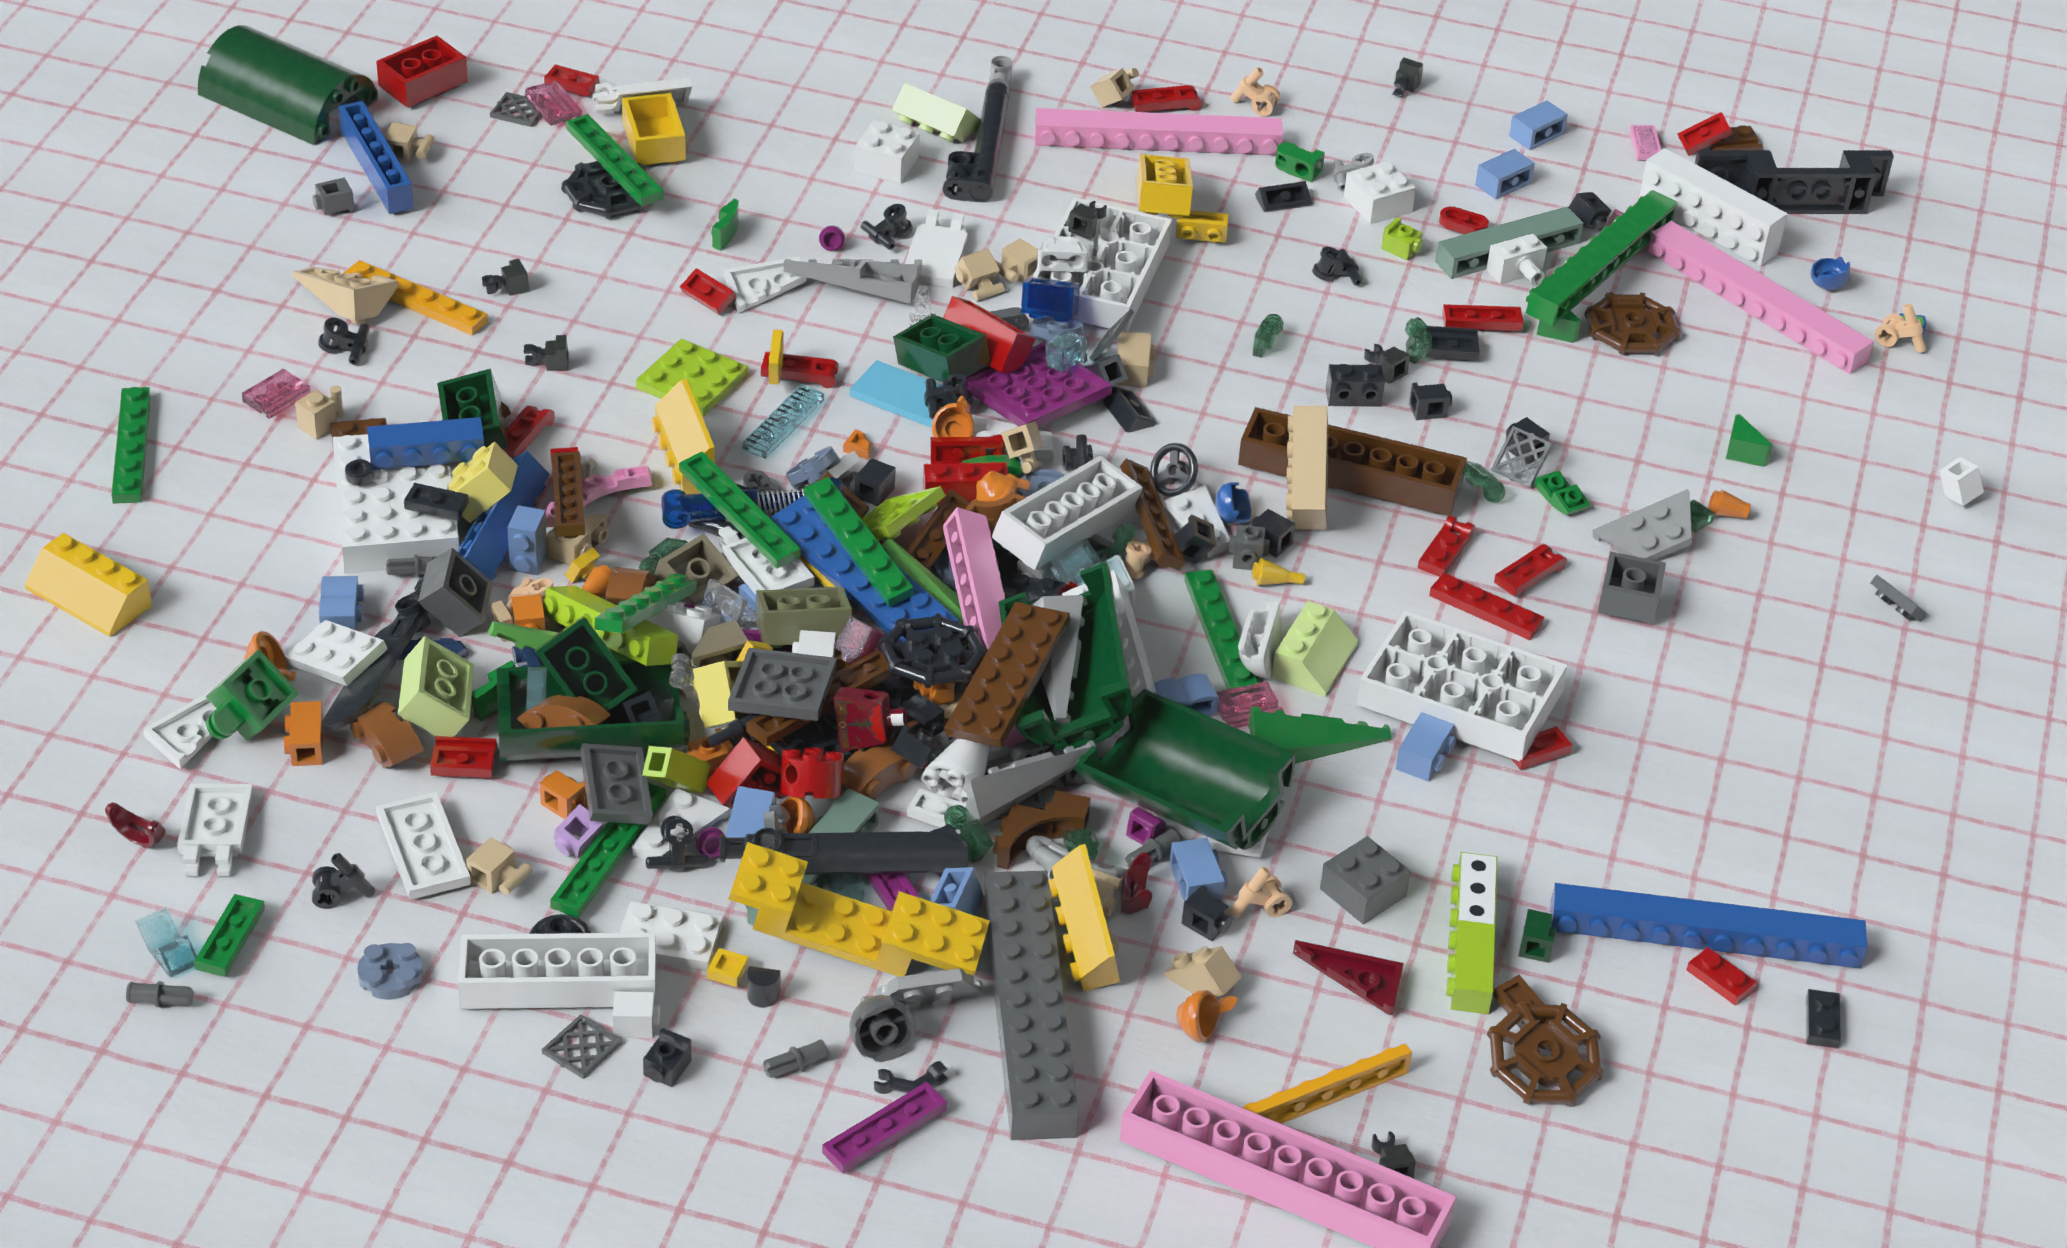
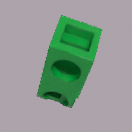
M1284 142L1277 146L1275 166L1287 174L1312 183L1323 171L1325 152L1317 149L1314 152L1298 148L1293 143Z

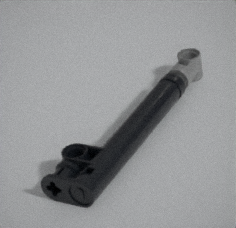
M995 56L991 60L989 81L984 96L975 152L955 151L948 156L947 180L944 182L942 189L945 196L949 199L986 202L992 197L1010 95L1009 87L1012 81L1013 62L1007 56Z

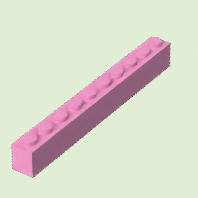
M1036 108L1035 114L1036 146L1276 155L1277 146L1283 141L1282 118Z
M1673 221L1652 232L1648 253L1846 373L1851 374L1869 362L1874 341Z
M957 507L943 525L944 535L964 625H973L978 629V637L983 646L988 650L1002 627L998 602L1005 599V593L1002 588L1000 572L986 516ZM1016 723L1003 746L1012 748L1017 743L1028 740L1017 730Z

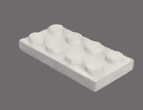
M437 792L376 806L379 822L409 900L471 885L470 874Z

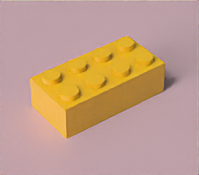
M1140 154L1136 181L1138 210L1155 216L1158 213H1164L1172 218L1190 216L1193 191L1190 159Z

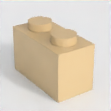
M1121 331L1117 354L1120 355L1128 380L1116 385L1147 388V377H1153L1156 345L1150 344L1151 334Z

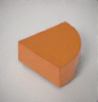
M855 429L843 444V452L851 453L855 451L858 457L869 459L871 445L865 438V434Z

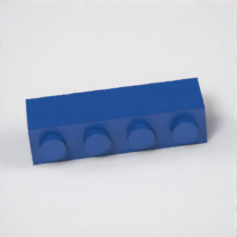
M481 417L367 427L370 463H372L374 470L469 462L473 459L474 453L484 446Z

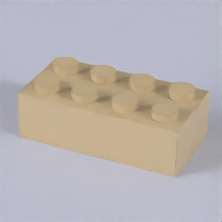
M1294 406L1293 416H1288L1287 519L1295 523L1294 530H1327L1329 434L1327 406Z

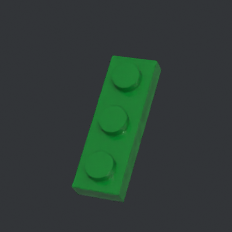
M238 894L233 895L194 960L195 970L226 977L265 910L263 900Z

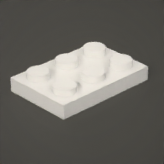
M325 620L317 625L305 639L297 643L285 658L292 667L348 686L388 648L382 639Z
M630 901L620 933L656 932V962L707 970L723 926V916Z

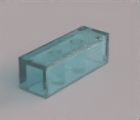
M528 667L526 711L546 699V667Z

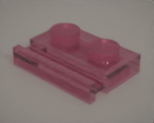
M553 81L551 85L544 83L527 87L524 96L550 126L564 123L573 117L577 118L582 115L581 108L557 81Z
M283 368L242 392V402L259 413L264 412L266 417L270 419L311 393L310 385L302 384L301 379Z
M1268 682L1216 692L1219 697L1217 711L1222 721L1225 720L1226 724L1235 728L1249 725L1251 707H1259L1262 712L1274 713L1276 710H1283L1282 707H1279L1278 699Z

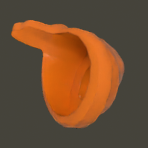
M960 396L957 403L948 404L935 414L931 427L934 437H973L975 429L970 411L971 405L964 396Z
M990 471L976 484V500L984 502L996 501L1005 498L1011 492L1015 493L1017 488L1030 490L1031 482L1026 479H1018L1012 474L1005 476L1001 473Z
M265 631L254 634L247 646L244 660L259 649L288 681H294L297 672L286 670L285 654L276 638Z
M790 796L780 804L791 816L785 825L788 833H809L815 825L814 812L805 798Z
M1196 991L1177 1007V1022L1191 1039L1198 1043L1205 1042L1211 1037L1219 1015L1232 1010L1238 998L1237 996H1227L1217 999L1211 991Z

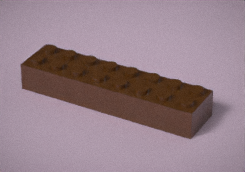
M1255 407L1241 438L1238 465L1287 476L1288 416L1292 415ZM1328 424V487L1407 505L1437 514H1452L1463 484L1467 457Z

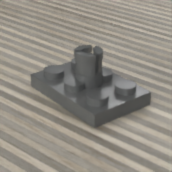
M583 743L580 755L590 821L650 825L653 819L647 777L642 776L645 765L642 747Z

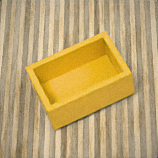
M671 93L622 98V122L636 163L647 166L655 163H674L686 160L685 133Z

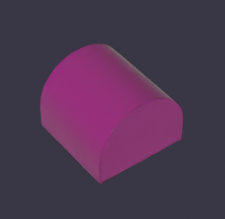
M1136 807L1130 812L1126 836L1144 845L1147 839H1155L1164 833L1166 822L1141 807Z

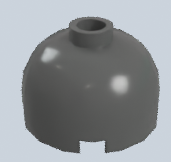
M875 995L863 1000L854 1009L849 1022L850 1036L863 1057L873 1058L877 1062L893 1060L909 1048L907 1043L910 1041L911 1036L914 1038L916 1034V1021L907 1006L895 997Z

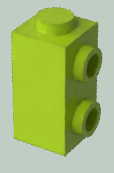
M649 746L642 776L675 789L704 793L711 764L673 748Z

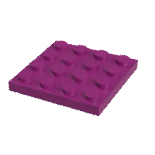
M1046 342L1033 346L1025 362L1012 372L1000 373L988 366L966 377L968 381L967 389L972 392L975 398L1018 427L1035 421L1038 427L1112 394V385Z

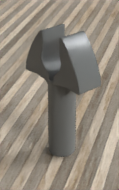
M781 805L769 806L770 811L764 812V828H773L779 833H788L785 825L791 818L789 812Z

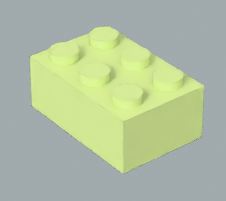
M424 636L404 659L398 715L408 722L422 727L435 737H454L470 718L475 664Z

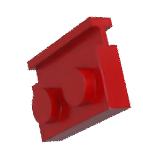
M436 736L430 764L431 776L492 778L497 740L493 738Z

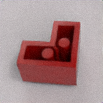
M743 737L707 780L706 784L720 803L730 809L733 808L738 786L774 792L775 797L780 799L783 796L781 794V756L776 751Z

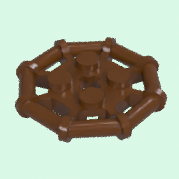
M1642 292L1640 295L1606 293L1604 298L1595 305L1588 306L1584 313L1589 322L1590 337L1595 341L1600 340L1611 346L1622 355L1625 353H1651L1652 355H1658L1661 353V349L1672 341H1677L1681 335V331L1677 327L1674 318V309L1670 306H1663ZM1599 319L1605 320L1606 323L1600 324ZM1657 334L1663 335L1658 340L1655 337V335Z
M1524 1001L1518 1002L1505 1018L1496 1026H1491L1487 1032L1491 1047L1492 1067L1490 1068V1073L1493 1077H1498L1519 1095L1525 1104L1529 1105L1530 1102L1565 1103L1567 1106L1574 1105L1576 1099L1596 1080H1601L1604 1075L1600 1061L1599 1039L1601 1035L1599 1031L1590 1028L1570 1011L1565 1003H1561V1005L1526 1004ZM1534 1017L1555 1018V1020H1549L1548 1023H1540V1020H1535ZM1520 1020L1525 1023V1026L1519 1032L1513 1033L1509 1031ZM1561 1021H1564L1579 1035L1575 1036L1570 1030H1568L1564 1025L1561 1024ZM1503 1042L1512 1045V1058L1504 1060ZM1579 1046H1586L1588 1061L1580 1059V1054H1578ZM1541 1047L1545 1050L1549 1047L1552 1049L1551 1057L1542 1056L1538 1048ZM1517 1068L1531 1080L1529 1087L1510 1070ZM1575 1070L1583 1072L1584 1075L1570 1086L1567 1077ZM1537 1083L1546 1087L1557 1084L1560 1090H1537L1535 1088Z

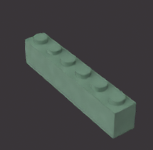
M1566 206L1438 241L1435 262L1451 279L1486 270L1490 245L1534 234L1547 247V253L1579 244L1584 223Z
M848 788L840 798L838 797L833 801L829 811L817 819L809 833L872 832L879 824L880 803ZM804 874L802 882L823 889L835 874ZM746 905L747 923L754 926L759 909Z

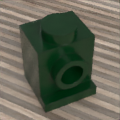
M1528 909L1518 954L1519 957L1549 963L1556 932L1555 927H1550L1553 914Z

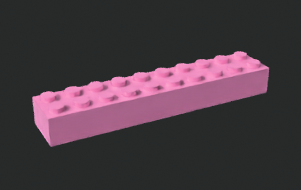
M1151 1070L1122 1115L1121 1142L1374 1248H1438L1452 1221L1457 1196Z

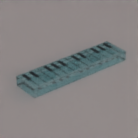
M801 384L742 442V449L766 459L824 401V393Z

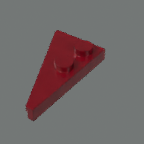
M1295 940L1293 949L1295 956L1388 1015L1393 1014L1404 963Z

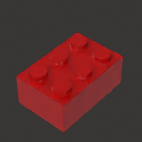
M438 35L376 61L378 86L407 108L468 82L466 56Z

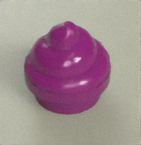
M835 225L826 226L819 235L821 246L828 251L839 250L845 241L844 232Z
M716 827L703 829L696 838L698 852L701 855H707L708 858L720 856L719 836L724 833Z

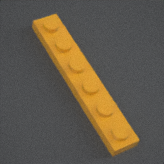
M358 260L343 273H362V278L372 280L374 275L398 281V287L389 301L469 335L475 334L488 322V314L364 261Z
M1406 1043L1394 1048H1387L1377 1055L1366 1059H1359L1354 1064L1341 1069L1331 1070L1326 1075L1311 1081L1306 1080L1298 1086L1285 1091H1278L1270 1097L1255 1103L1250 1102L1242 1108L1277 1123H1285L1408 1074L1412 1051Z

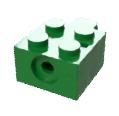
M258 649L242 661L206 695V698L217 708L206 721L207 730L210 735L219 740L226 739L238 731L248 741L263 730L300 693Z

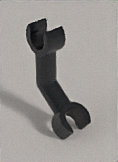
M936 1061L929 1066L924 1075L914 1081L894 1077L890 1070L879 1069L878 1078L887 1082L874 1081V1090L880 1094H886L892 1090L908 1093L925 1082L930 1086L933 1084L939 1086L948 1079L943 1073L948 1068L941 1061Z

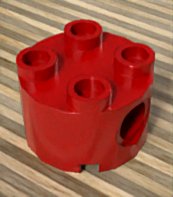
M805 748V753H801L800 750L783 749L781 794L798 798L814 796L813 799L840 797L844 753L826 752V755H824L822 748Z

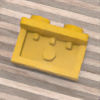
M1190 210V216L1177 218L1175 238L1226 243L1229 214Z

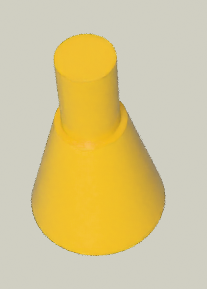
M1260 558L1258 563L1255 562L1253 564L1251 578L1255 579L1257 586L1285 582L1303 585L1305 574L1288 571L1277 564Z

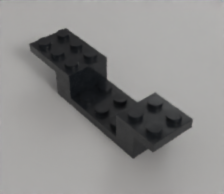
M1697 150L1695 164L1787 214H1867L1871 196H1884L1894 155L1892 150H1843L1839 168H1777L1770 150Z

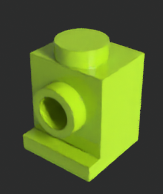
M1396 217L1384 228L1381 249L1408 260L1415 253L1420 252L1424 242L1422 239L1423 232L1401 223V218Z

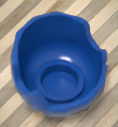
M1842 257L1837 259H1819L1812 265L1811 279L1815 285L1824 290H1837L1844 286L1850 277V262L1846 264Z
M1238 482L1223 484L1217 492L1215 502L1221 519L1232 525L1249 522L1252 513L1248 492L1246 489L1236 488L1239 485Z

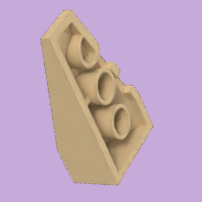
M319 267L292 271L293 277L340 317L350 319L351 323L355 324L366 323L368 318L378 317L398 287V281L377 275L372 276V280L362 278V273L340 274V270Z

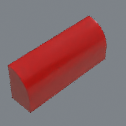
M955 296L951 297L943 317L985 334L991 361L988 365L1000 373H1009L1018 369L1027 359L1036 339L972 301Z

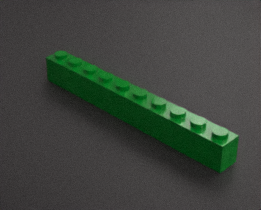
M1651 190L1645 196H1641L1637 203L1626 209L1624 214L1617 216L1610 226H1605L1598 236H1593L1585 247L1581 246L1573 257L1570 256L1566 260L1564 265L1557 267L1551 276L1545 277L1538 287L1532 288L1526 297L1528 305L1525 313L1550 326H1554L1650 242L1653 231L1673 221L1678 202L1654 190Z

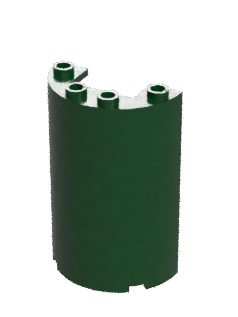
M246 25L234 26L226 30L215 40L207 52L210 55L206 66H201L198 78L199 96L312 145H316L330 134L329 112L355 93H357L358 102L363 101L366 107L378 99V90L367 76Z
M1107 561L1079 571L1089 591L1079 594L1087 598V605L1082 607L1081 612L1085 622L1084 626L1079 628L1078 639L1082 643L1077 678L1071 682L1074 699L1068 703L1067 713L1071 716L1070 722L1060 725L1054 720L1041 677L1015 722L1017 730L1026 739L1037 745L1042 746L1044 743L1056 745V749L1064 750L1070 746H1073L1074 749L1079 748L1092 740L1095 744L1100 743L1120 730L1124 725L1123 720L1127 714L1131 713L1133 704L1111 572ZM1026 592L998 602L1002 625L1015 602L1033 605Z
M675 659V664L645 666L637 661L619 662L638 689L633 694L650 687L652 688L660 707L662 718L660 721L630 723L622 703L623 701H621L608 711L610 716L601 725L526 729L517 719L519 716L549 697L567 695L546 666L496 668L500 760L581 757L580 750L583 743L642 747L643 753H648L649 746L667 747L684 751V746H688L690 737L689 718L687 719L686 711H683L682 707H680L679 688H685L684 670H678L677 659Z
M1144 688L1136 698L1132 699V710L1128 714L1129 730L1116 740L1111 750L1099 759L1097 747L1091 746L1084 755L1078 758L1075 764V771L1083 781L1237 850V848L1246 850L1254 846L1265 836L1281 812L1285 801L1280 800L1284 795V787H1291L1293 780L1295 753Z

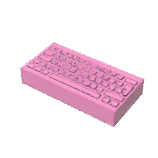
M1630 125L1629 133L1638 161H1647L1648 158L1661 150L1655 125Z

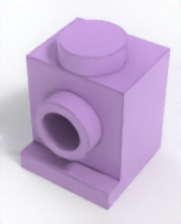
M579 804L555 829L554 840L556 841V848L565 856L573 854L578 858L603 828V822L590 821L589 811ZM573 835L579 836L580 839L577 840Z

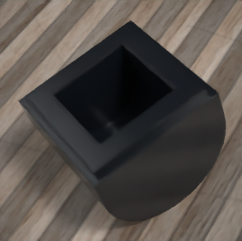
M749 966L747 972V998L749 1002L760 1008L774 1005L780 996L781 970Z

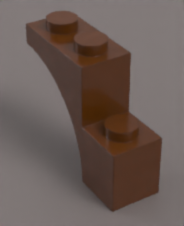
M1055 790L1052 802L1047 801L1044 810L1012 804L1009 815L1004 814L1001 821L1000 832L1002 835L996 836L992 853L997 854L996 867L1008 870L1016 856L1026 849L1027 840L1034 835L1045 836L1050 839L1072 838L1082 840L1089 821L1091 798Z

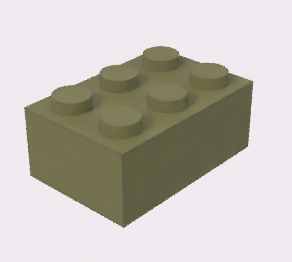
M843 586L756 590V625L762 642L769 644L772 648H782L785 645H792L793 642H799L800 630L836 633V645H841L843 642H851L852 608Z

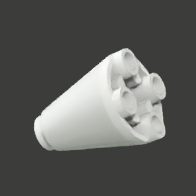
M957 738L926 767L921 776L922 781L930 792L966 804L968 796L963 789L966 776L974 772L978 777L984 776L990 745Z

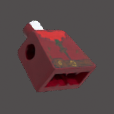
M840 687L833 698L841 752L884 744L888 742L893 734V727L904 726L907 723L906 708H890L889 695L886 692Z

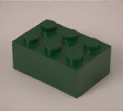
M934 314L927 316L893 336L899 365L944 382L948 376L956 373L967 377L979 372L981 368L991 363L985 334Z
M491 368L437 383L442 420L481 417L484 446L487 448L496 442L502 450L509 448L500 392Z
M585 615L535 649V653L567 696L585 697L599 704L607 712L638 690Z

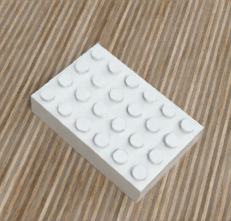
M1074 197L1054 236L1077 237L1078 242L1084 244L1088 250L1087 271L1061 272L1039 271L1036 269L1028 284L1027 310L1063 319L1065 317L1074 318L1089 325L1110 329L1128 310L1132 309L1134 313L1122 330L1128 332L1170 244L1172 219L1107 205L1106 216L1097 220L1096 234L1089 240L1068 231L1070 211L1080 203L1089 206L1090 202H1092ZM1096 202L1095 208H1102L1106 204Z
M368 434L333 437L344 573L386 570V561L388 559L413 558L415 554L418 557L440 556L451 548H454L456 551L459 549L456 520L404 509V499L414 483L449 490L448 485L452 480L450 463L374 470V478L370 483L352 485L345 478V466L357 459L370 462Z
M1404 611L1361 676L1357 705L1410 724L1415 723L1421 712L1453 723L1452 736L1456 737L1457 740L1520 761L1527 754L1537 733L1541 730L1563 692L1567 665Z

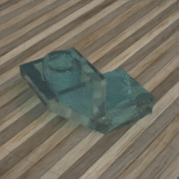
M167 907L135 921L148 951L169 978L195 967L194 960L197 955L188 935L180 936Z

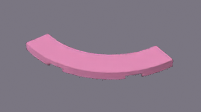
M649 466L622 468L615 470L614 475L604 477L600 474H595L582 479L584 506L595 499L614 492L651 487L652 477ZM550 502L547 506L546 528L555 527L554 502Z

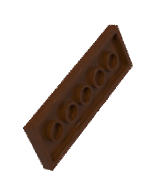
M1015 602L945 725L946 736L1002 748L1071 622L1070 613Z

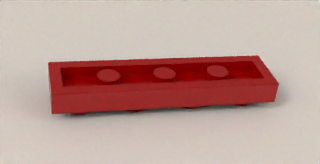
M1444 572L1430 588V597L1529 641L1542 627L1544 622V616Z

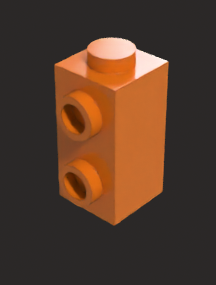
M322 701L291 702L290 715H285V732L290 733V736H284L285 754H290L292 766L323 765L324 729L321 725L323 720Z

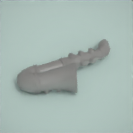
M1034 835L1026 842L1027 853L1036 860L1038 865H1043V869L1048 871L1051 879H1054L1052 866L1073 851L1045 836ZM1089 857L1092 868L1117 878L1123 876L1127 871L1126 868L1122 867L1104 868L1100 862L1094 863L1092 858Z

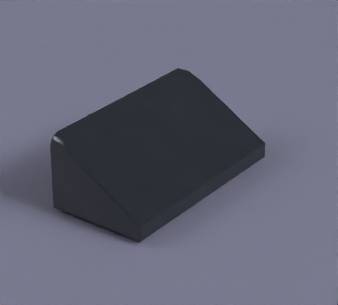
M1306 181L1260 187L1255 193V197L1264 212L1312 204Z
M1112 386V394L1103 399L1104 405L1125 432L1142 430L1156 424L1154 418L1131 390Z

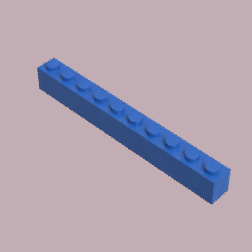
M1562 883L1554 884L1550 903V914H1553L1550 927H1555L1556 932L1703 950L1709 947L1713 951L1860 969L1867 951L1866 920Z

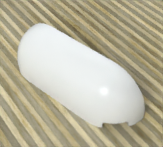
M1280 601L1266 603L1267 608L1258 612L1252 609L1248 613L1238 644L1239 655L1243 665L1254 675L1263 678L1271 676L1275 651L1280 645Z

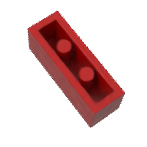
M1007 462L923 464L922 490L941 486L945 495L952 489L971 502L977 496V482L990 471L1006 476L1008 474ZM942 498L940 501L937 502V505H938V506L940 505V503L942 502V500H943L944 498Z

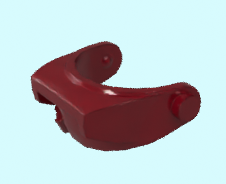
M111 802L105 808L106 815L116 831L130 842L143 848H150L154 843H159L166 834L165 828L158 821L153 820L151 822L117 803ZM134 827H140L146 830L148 834L135 829Z
M1140 853L1122 878L1121 912L1133 914L1147 909L1150 905L1152 892L1146 889L1147 876L1152 863V857L1149 853Z

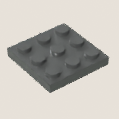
M748 648L728 699V711L796 718L804 721H818L837 668V658Z

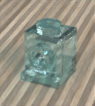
M1065 330L1046 342V366L1063 373L1079 362L1085 363L1088 361L1087 338Z

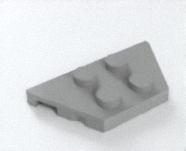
M1686 489L1593 529V538L1598 542L1601 539L1613 545V550L1618 553L1657 560L1692 545L1690 492Z
M960 968L896 977L889 981L888 984L875 989V995L893 996L905 1004L909 1010L919 1007L921 1003L932 1002V1005L939 1006L950 1003L951 999L984 994L982 981H974L972 975L966 974ZM863 996L860 1000L862 1002L871 996Z

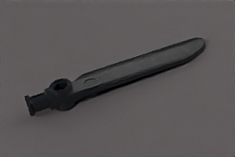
M424 578L418 580L413 593L402 597L396 602L395 608L398 615L394 622L374 636L384 640L388 649L348 686H343L321 722L322 728L326 731L339 730L352 723L366 711L414 634L426 629L430 625L431 621L428 616L430 612L425 610L418 602Z
M762 828L755 834H746L745 837H726L724 834L719 836L720 863L725 862L726 859H742L747 842L761 847L771 846L773 848L771 850L808 861L804 874L944 872L945 868H966L968 864V852L960 843L945 835L932 832L779 833L773 828Z

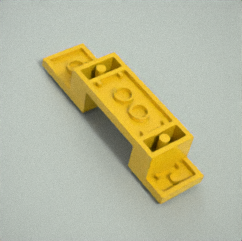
M747 842L728 900L759 909L752 930L898 977L906 975L911 959L945 970L960 968L966 974L974 976L990 920L900 891L892 911L803 883L802 879L808 861Z

